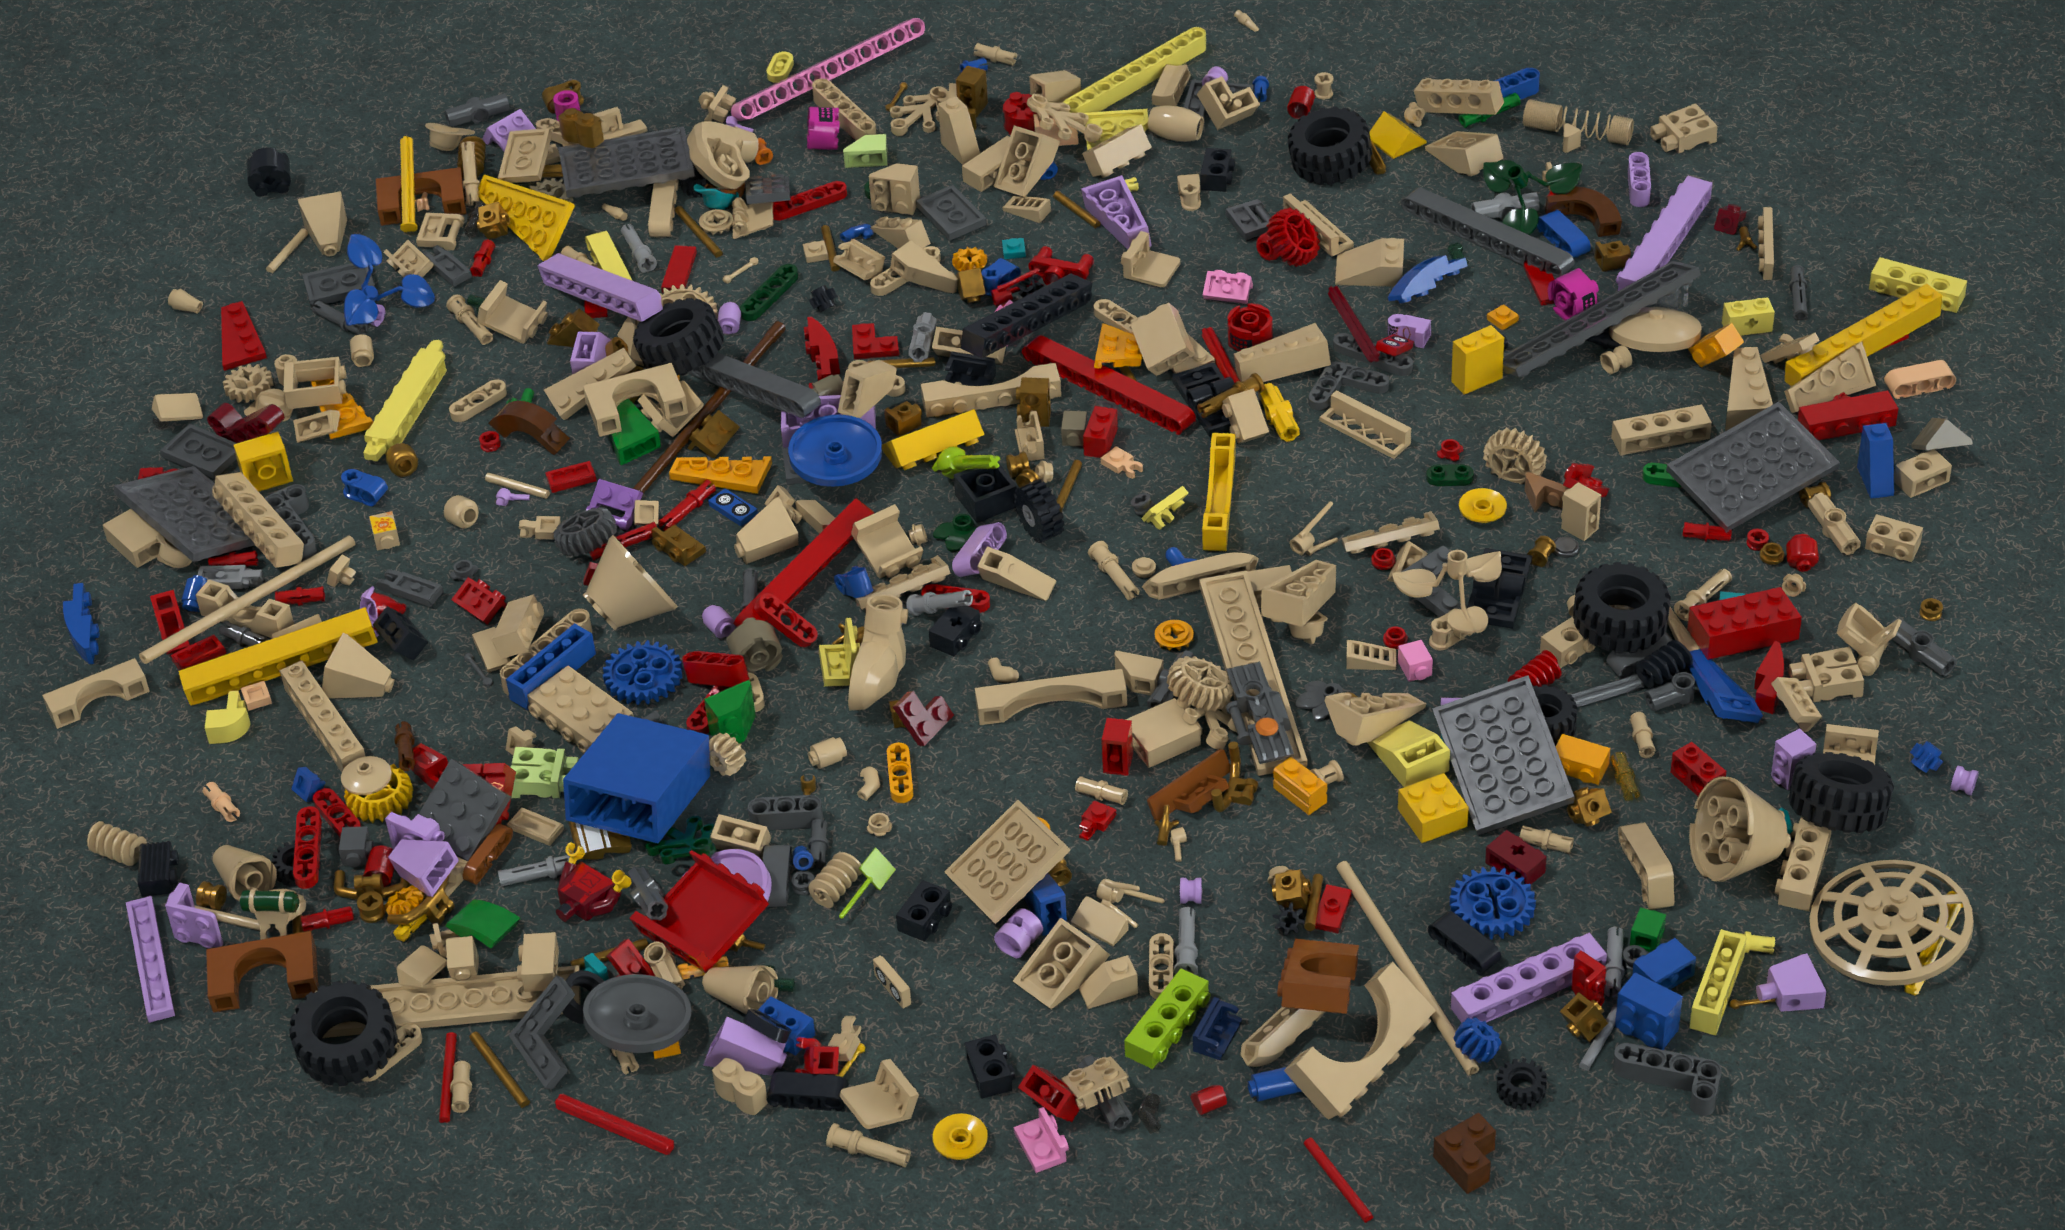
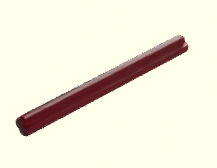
M1330 286L1328 288V296L1368 362H1378L1380 355L1342 291L1338 286Z

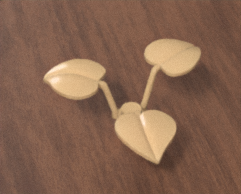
M1462 550L1450 551L1447 563H1443V568L1437 579L1431 571L1425 569L1392 572L1393 581L1402 593L1410 597L1420 598L1431 595L1432 587H1438L1447 571L1452 579L1459 580L1461 609L1453 610L1448 614V625L1457 632L1480 633L1487 628L1488 616L1482 608L1477 606L1466 609L1463 577L1466 574V577L1472 576L1478 582L1496 580L1502 572L1501 552L1482 554L1467 559L1466 552Z

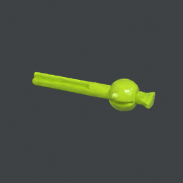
M954 446L946 448L939 454L932 469L934 472L942 470V474L945 477L954 479V474L967 469L998 468L1000 466L998 461L1001 459L999 456L965 455L963 449Z

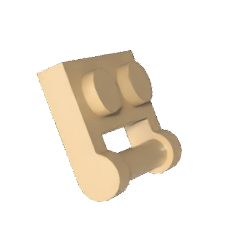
M426 213L416 239L417 247H434L438 245L445 250H454L457 244L456 238L459 229L465 222L464 217L460 214ZM447 224L452 225L448 237H443Z

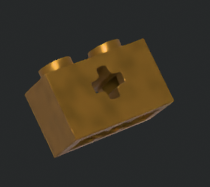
M966 66L956 79L957 97L968 109H976V117L988 104L986 70Z

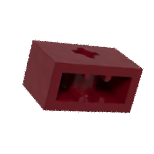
M1508 830L1504 831L1486 846L1485 863L1495 867L1498 872L1506 868L1507 875L1516 872L1515 879L1524 877V884L1531 885L1546 873L1547 856Z

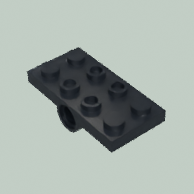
M1214 362L1172 375L1173 384L1187 405L1194 411L1196 418L1209 437H1212V433L1230 431L1231 424L1229 418L1225 417L1222 409L1203 418L1201 414L1204 412L1199 414L1197 405L1233 388L1234 381L1231 377L1224 378Z
M1485 548L1483 554L1501 552L1502 572L1499 578L1494 581L1478 582L1473 580V589L1467 608L1473 606L1482 608L1488 616V625L1513 629L1533 556Z

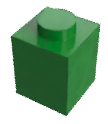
M1640 907L1631 929L1630 946L1638 945L1648 952L1655 950L1659 946L1665 931L1666 914Z

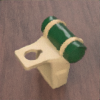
M252 888L251 890H243L240 897V906L243 911L255 914L260 926V939H267V930L271 927V924H275V928L280 932V936L287 935L288 922L306 910V900L303 895H299L296 891L290 889L259 891L257 888Z

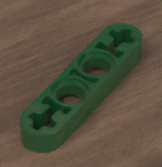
M785 264L779 267L741 304V318L745 321L757 320L798 280V268L793 264ZM774 285L780 286L778 288H771ZM764 297H765V298H768L767 300H763V301L758 300V299L764 298Z

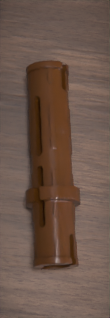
M406 721L401 722V728L399 723L396 725L394 739L395 745L398 748L399 768L403 771H409V765L411 769L415 767L413 754L415 739L411 733V725Z

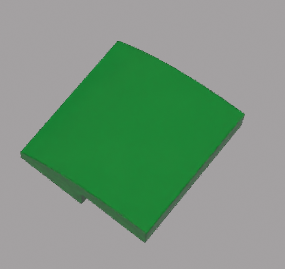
M473 899L445 927L460 937L473 936L492 949L518 924L520 917L496 904Z

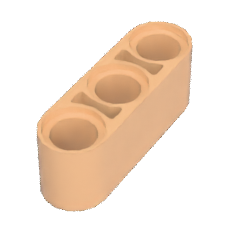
M1937 360L1893 369L1885 375L1884 382L1894 398L1900 399L1902 396L1905 398L1920 395L1922 392L1930 393L1944 390L1943 388L1950 389L1955 385L1956 377L1944 360Z

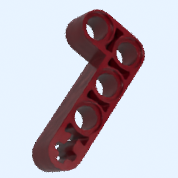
M225 402L207 417V422L217 435L235 443H240L269 434L285 419V416L278 406L270 404L242 418L232 405Z

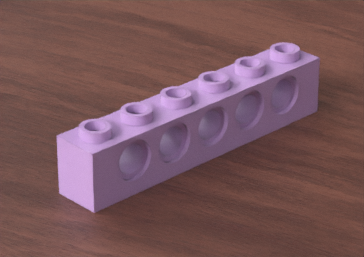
M1590 933L1581 937H1575L1558 947H1552L1535 957H1529L1512 967H1506L1489 977H1483L1466 987L1458 988L1451 994V1010L1461 1023L1467 1018L1473 1019L1474 1017L1478 1018L1481 1022L1485 1021L1487 1023L1571 986L1574 956L1581 950L1604 966L1606 965L1607 954Z

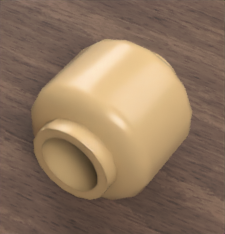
M453 496L444 506L445 519L459 528L471 527L478 518L479 509L477 504L464 496Z

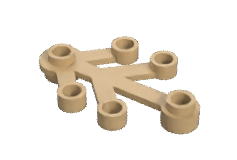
M934 87L927 95L905 96L903 98L904 106L891 107L890 116L897 118L891 121V132L896 136L905 135L908 127L921 116L924 119L923 131L927 133L935 131V122L932 121L930 109L936 105V120L939 121L937 100L938 98L945 97L938 96V89L944 87ZM912 113L905 119L900 118L903 114Z
M1033 94L1027 100L1030 110L1038 113L1041 118L1040 127L1045 130H1051L1055 121L1060 129L1058 136L1061 139L1069 140L1072 130L1067 125L1084 133V138L1091 143H1095L1100 139L1103 132L1102 128L1095 124H1087L1089 117L1085 113L1069 112L1070 106L1068 104L1048 102L1044 96L1039 94Z
M1178 697L1177 705L1185 709L1182 719L1189 724H1195L1198 718L1205 715L1210 728L1206 739L1207 744L1214 749H1224L1228 741V732L1219 726L1218 720L1226 724L1231 730L1237 732L1231 714L1227 713L1226 706L1221 709L1222 712L1218 709L1216 711L1210 709L1205 711L1202 708L1193 709L1190 708L1191 705L1188 706V703L1180 701Z

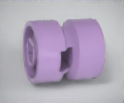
M1022 908L1017 909L1008 919L1007 923L995 934V943L1002 952L1014 958H1020L1030 947V944L1042 933L1043 925L1032 912Z

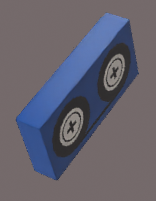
M726 488L708 500L710 507L741 527L758 514L757 508Z

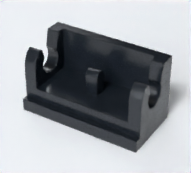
M951 352L945 368L946 371H949L945 381L953 384L960 382L962 385L987 386L992 384L996 376L994 358H980L965 353Z

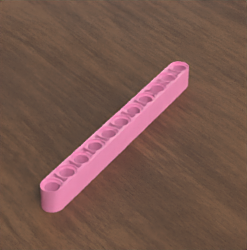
M914 18L899 23L735 103L731 108V115L737 121L752 119L813 89L810 73L813 74L814 81L817 79L831 80L921 36L925 31L924 22L919 18ZM911 24L914 27V33L911 31ZM894 32H895V33L897 34V36H898V40H897V41H896L895 38H894ZM877 41L881 43V49L878 47ZM861 49H863L865 53L864 57L861 55ZM844 57L848 60L847 65L844 63ZM827 65L830 66L831 73H828ZM793 82H796L797 90L793 88ZM776 90L780 92V98H777ZM759 98L763 101L762 107L759 105ZM742 106L746 109V115H743L741 112Z

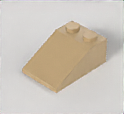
M1014 126L993 187L1026 197L1053 163L1060 141Z
M1456 131L1425 146V150L1457 173L1467 174V176L1479 174V170L1483 169L1484 162H1498L1504 159L1498 134Z
M1381 238L1337 254L1335 285L1394 287L1403 277L1404 239Z
M1060 918L1013 982L1052 1010L1075 992L1110 955L1098 943Z

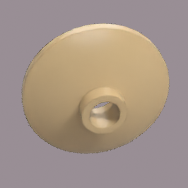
M374 756L361 757L353 760L343 769L341 782L343 787L352 794L370 795L382 790L390 782L392 776L391 767L382 758Z

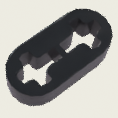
M753 1008L748 1009L743 1020L751 1028L779 1043L785 1044L792 1031L786 1025Z

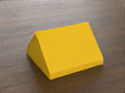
M1383 111L1369 132L1373 144L1392 159L1427 143L1423 137L1405 123Z

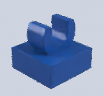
M300 767L297 769L291 790L304 801L310 802L313 801L315 792L323 789L326 782L320 781L321 779L318 778V775L312 773L307 767Z

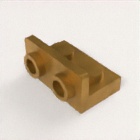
M675 524L664 532L657 527L652 529V543L658 551H664L672 561H678L683 566L688 565L706 552V547Z

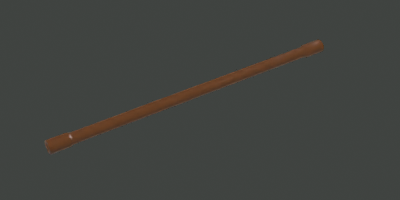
M776 321L742 362L754 366L768 348L785 332L784 324ZM720 387L632 489L641 491L644 494L688 443L693 432L697 428L700 429L701 423L709 414H713L731 393V390Z

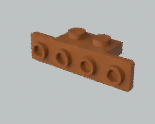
M1219 749L1149 797L1147 803L1154 820L1160 821L1162 819L1164 805H1169V814L1176 809L1195 813L1212 800V790L1220 789L1223 792L1228 789L1227 780L1222 778L1230 772L1231 767L1225 750Z

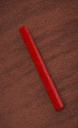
M453 1032L446 1034L439 1113L440 1123L450 1122L452 1101L450 1084L453 1080L457 1035Z
M1306 1139L1304 1146L1365 1223L1372 1220L1373 1214L1314 1139Z

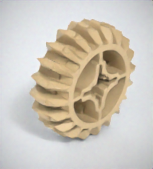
M1506 427L1503 431L1498 430L1490 436L1484 447L1483 459L1486 461V467L1491 468L1490 473H1496L1498 478L1523 484L1527 472L1538 476L1542 475L1546 468L1547 455L1544 454L1545 448L1539 447L1540 441H1534L1532 439L1533 435L1527 436L1525 431L1520 433L1516 428L1510 430Z
M1188 656L1178 658L1168 672L1166 682L1169 685L1168 689L1173 691V695L1179 697L1180 701L1188 703V706L1192 705L1196 709L1202 708L1205 711L1209 709L1216 711L1217 709H1223L1232 697L1233 689L1227 672L1221 670V666L1205 661L1204 658L1198 659L1196 656L1192 658Z

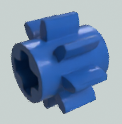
M1928 741L1924 745L1916 743L1910 751L1914 756L1911 762L1925 773L1929 769L1937 771L1943 763L1939 759L1942 751Z

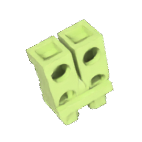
M515 747L511 768L516 771L511 798H520V795L560 798L561 792H564L563 779L566 776L565 773H568L578 762V757L566 756L565 749H557L555 751L552 749Z

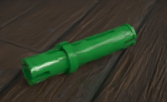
M1512 93L1504 97V104L1497 114L1519 106L1521 101L1518 94ZM1462 114L1459 115V122L1466 128L1474 123L1485 122L1487 118L1494 115Z

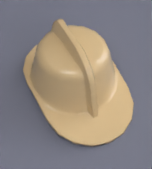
M426 123L425 125L430 130V146L444 151H451L457 148L463 135L475 134L474 130L453 128L437 123Z
M268 389L258 394L257 401H254L244 410V414L248 416L270 404H274L283 411L285 419L282 422L290 419L293 409H287L282 390Z
M161 534L156 536L157 540L161 543L157 556L159 562L173 568L187 567L191 564L192 561Z
M1317 611L1303 627L1289 624L1291 635L1294 638L1303 639L1306 643L1314 644L1315 639L1322 635L1324 622L1328 618Z

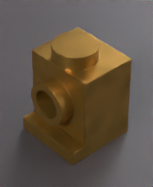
M1621 240L1601 244L1600 241L1595 243L1594 259L1602 272L1625 267L1628 258L1631 257L1629 246L1623 245Z
M906 401L893 409H884L886 426L899 437L922 425V411L917 404L911 405Z

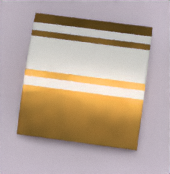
M569 821L575 850L577 851L579 845L585 850V855L581 859L598 860L602 859L605 853H628L631 850L632 845L629 836Z

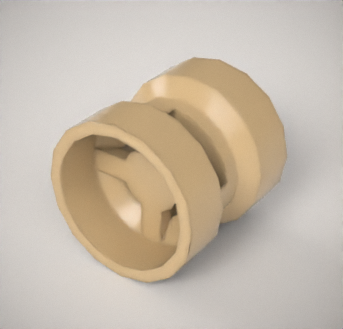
M1620 345L1614 348L1613 352L1607 351L1602 353L1600 362L1602 368L1611 375L1618 372L1619 368L1625 369L1631 366L1632 356L1626 346Z

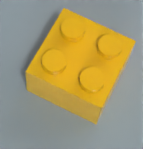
M279 432L233 444L240 472L258 492L293 482L286 450Z
M1445 773L1398 789V810L1421 843L1468 827V805Z

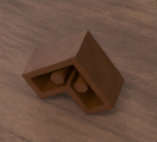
M1477 1113L1434 1138V1159L1466 1194L1490 1181L1491 1162L1485 1155L1495 1150L1496 1130L1480 1113Z

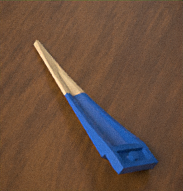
M1670 607L1668 625L1675 640L1681 642L1689 650L1693 658V664L1688 667L1705 703L1714 710L1717 717L1758 723L1763 715L1754 698L1738 686L1712 659L1707 660L1691 634Z

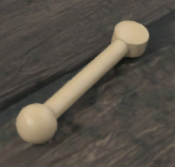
M751 258L748 264L731 275H725L723 277L724 283H730L734 277L752 265H757L758 258Z

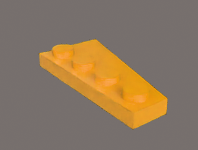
M334 378L310 381L311 386L333 385ZM347 392L342 394V403L319 406L320 412L327 410L340 411L337 432L328 434L330 439L367 430L373 424V420L366 416L363 408L358 406L352 395Z
M763 456V460H752V457H742V460H729L728 457H719V459L714 461H708L707 457H677L669 471L670 480L702 484L707 479L711 481V484L708 486L714 484L715 487L758 494L772 465V456Z

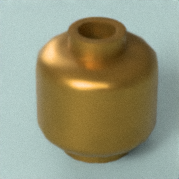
M398 443L391 446L387 451L386 462L391 472L396 476H409L417 469L418 458L413 448L408 444Z

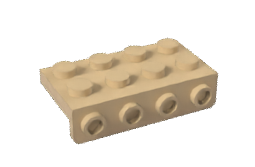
M566 666L527 695L530 713L535 718L540 717L551 730L556 729L567 742H574L583 754L617 713L634 717L632 711L570 666Z

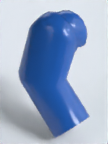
M865 223L842 232L840 238L845 243L861 234L864 239H868L874 234V231L869 224Z
M1170 547L1166 551V559L1171 566L1197 560L1185 558L1176 547Z

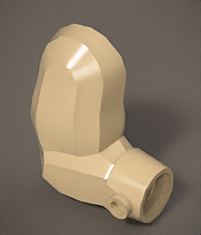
M708 121L695 124L687 138L690 158L695 168L720 189H737L750 177V171L745 163L752 162L757 155L759 146L755 133L738 127Z
M878 594L869 597L867 601L863 641L854 661L850 679L849 711L865 710L891 691L896 685L899 671L905 665L906 646L901 626L907 623L908 609H903L902 601L896 596Z

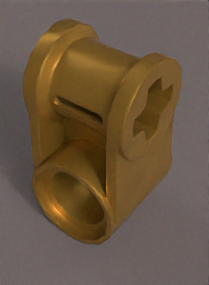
M569 80L565 83L548 87L542 93L543 101L551 113H556L553 98L561 91H574L578 95L579 105L584 103V97L580 93L581 84L577 80Z

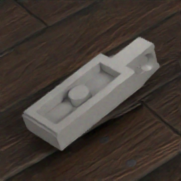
M246 565L200 566L198 576L205 577L207 581H216L228 585L231 589L249 588V586L258 587L264 584L265 581L262 570H252L246 568Z

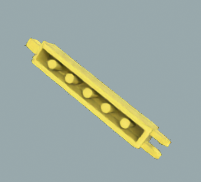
M441 340L431 341L426 349L420 348L417 355L412 358L408 369L403 372L399 383L394 386L389 399L384 402L382 410L375 416L373 424L366 430L365 442H367V445L363 452L366 460L378 461L384 454H387L391 446L402 443L447 371Z

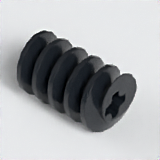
M1671 640L1667 645L1654 651L1652 655H1648L1644 660L1637 662L1636 672L1645 686L1653 688L1654 684L1660 686L1663 684V680H1669L1670 676H1674L1678 671H1683L1686 666L1692 665L1693 658L1689 650L1681 642Z

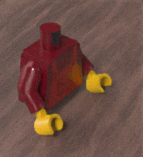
M572 842L568 843L565 849L566 854L570 858L569 861H565L557 888L561 906L556 910V914L564 922L569 920L574 914L588 921L594 916L610 913L622 895L621 889L628 888L632 881L621 870H616L611 880L583 862L577 864L576 861L585 855V850L579 845L576 853L573 854L575 844Z

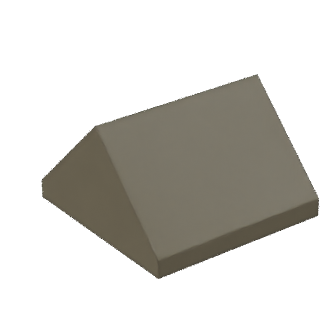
M1931 418L1913 441L1912 448L1932 450L1972 445L1973 443L1970 437L1947 419Z

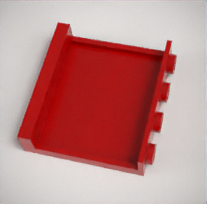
M691 850L689 854L695 861L694 865L663 897L669 906L667 916L662 920H651L647 916L635 911L629 919L641 934L654 942L663 943L670 952L707 973L769 903L763 896L764 890L754 882L749 884L739 873L732 874L722 863L717 865L708 855L704 853L699 855Z

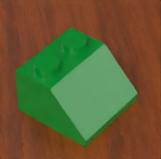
M749 680L704 699L709 733L712 737L719 733H728L731 738L735 737L739 744L746 740L756 717L752 686Z

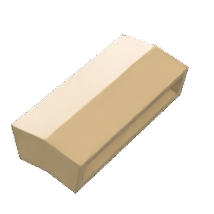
M1166 64L1152 94V105L1177 106L1191 76L1187 64L1179 66Z

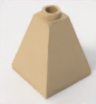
M341 191L298 199L304 227L321 254L325 256L336 255L337 252H340L347 223Z
M342 633L324 667L322 690L328 698L382 697L385 692H391L395 680L391 678L392 671L348 634Z

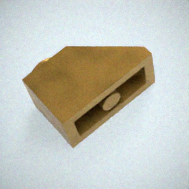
M977 268L958 272L955 276L958 278L957 289L961 300L967 299L968 303L981 301L980 297L985 295L981 269Z

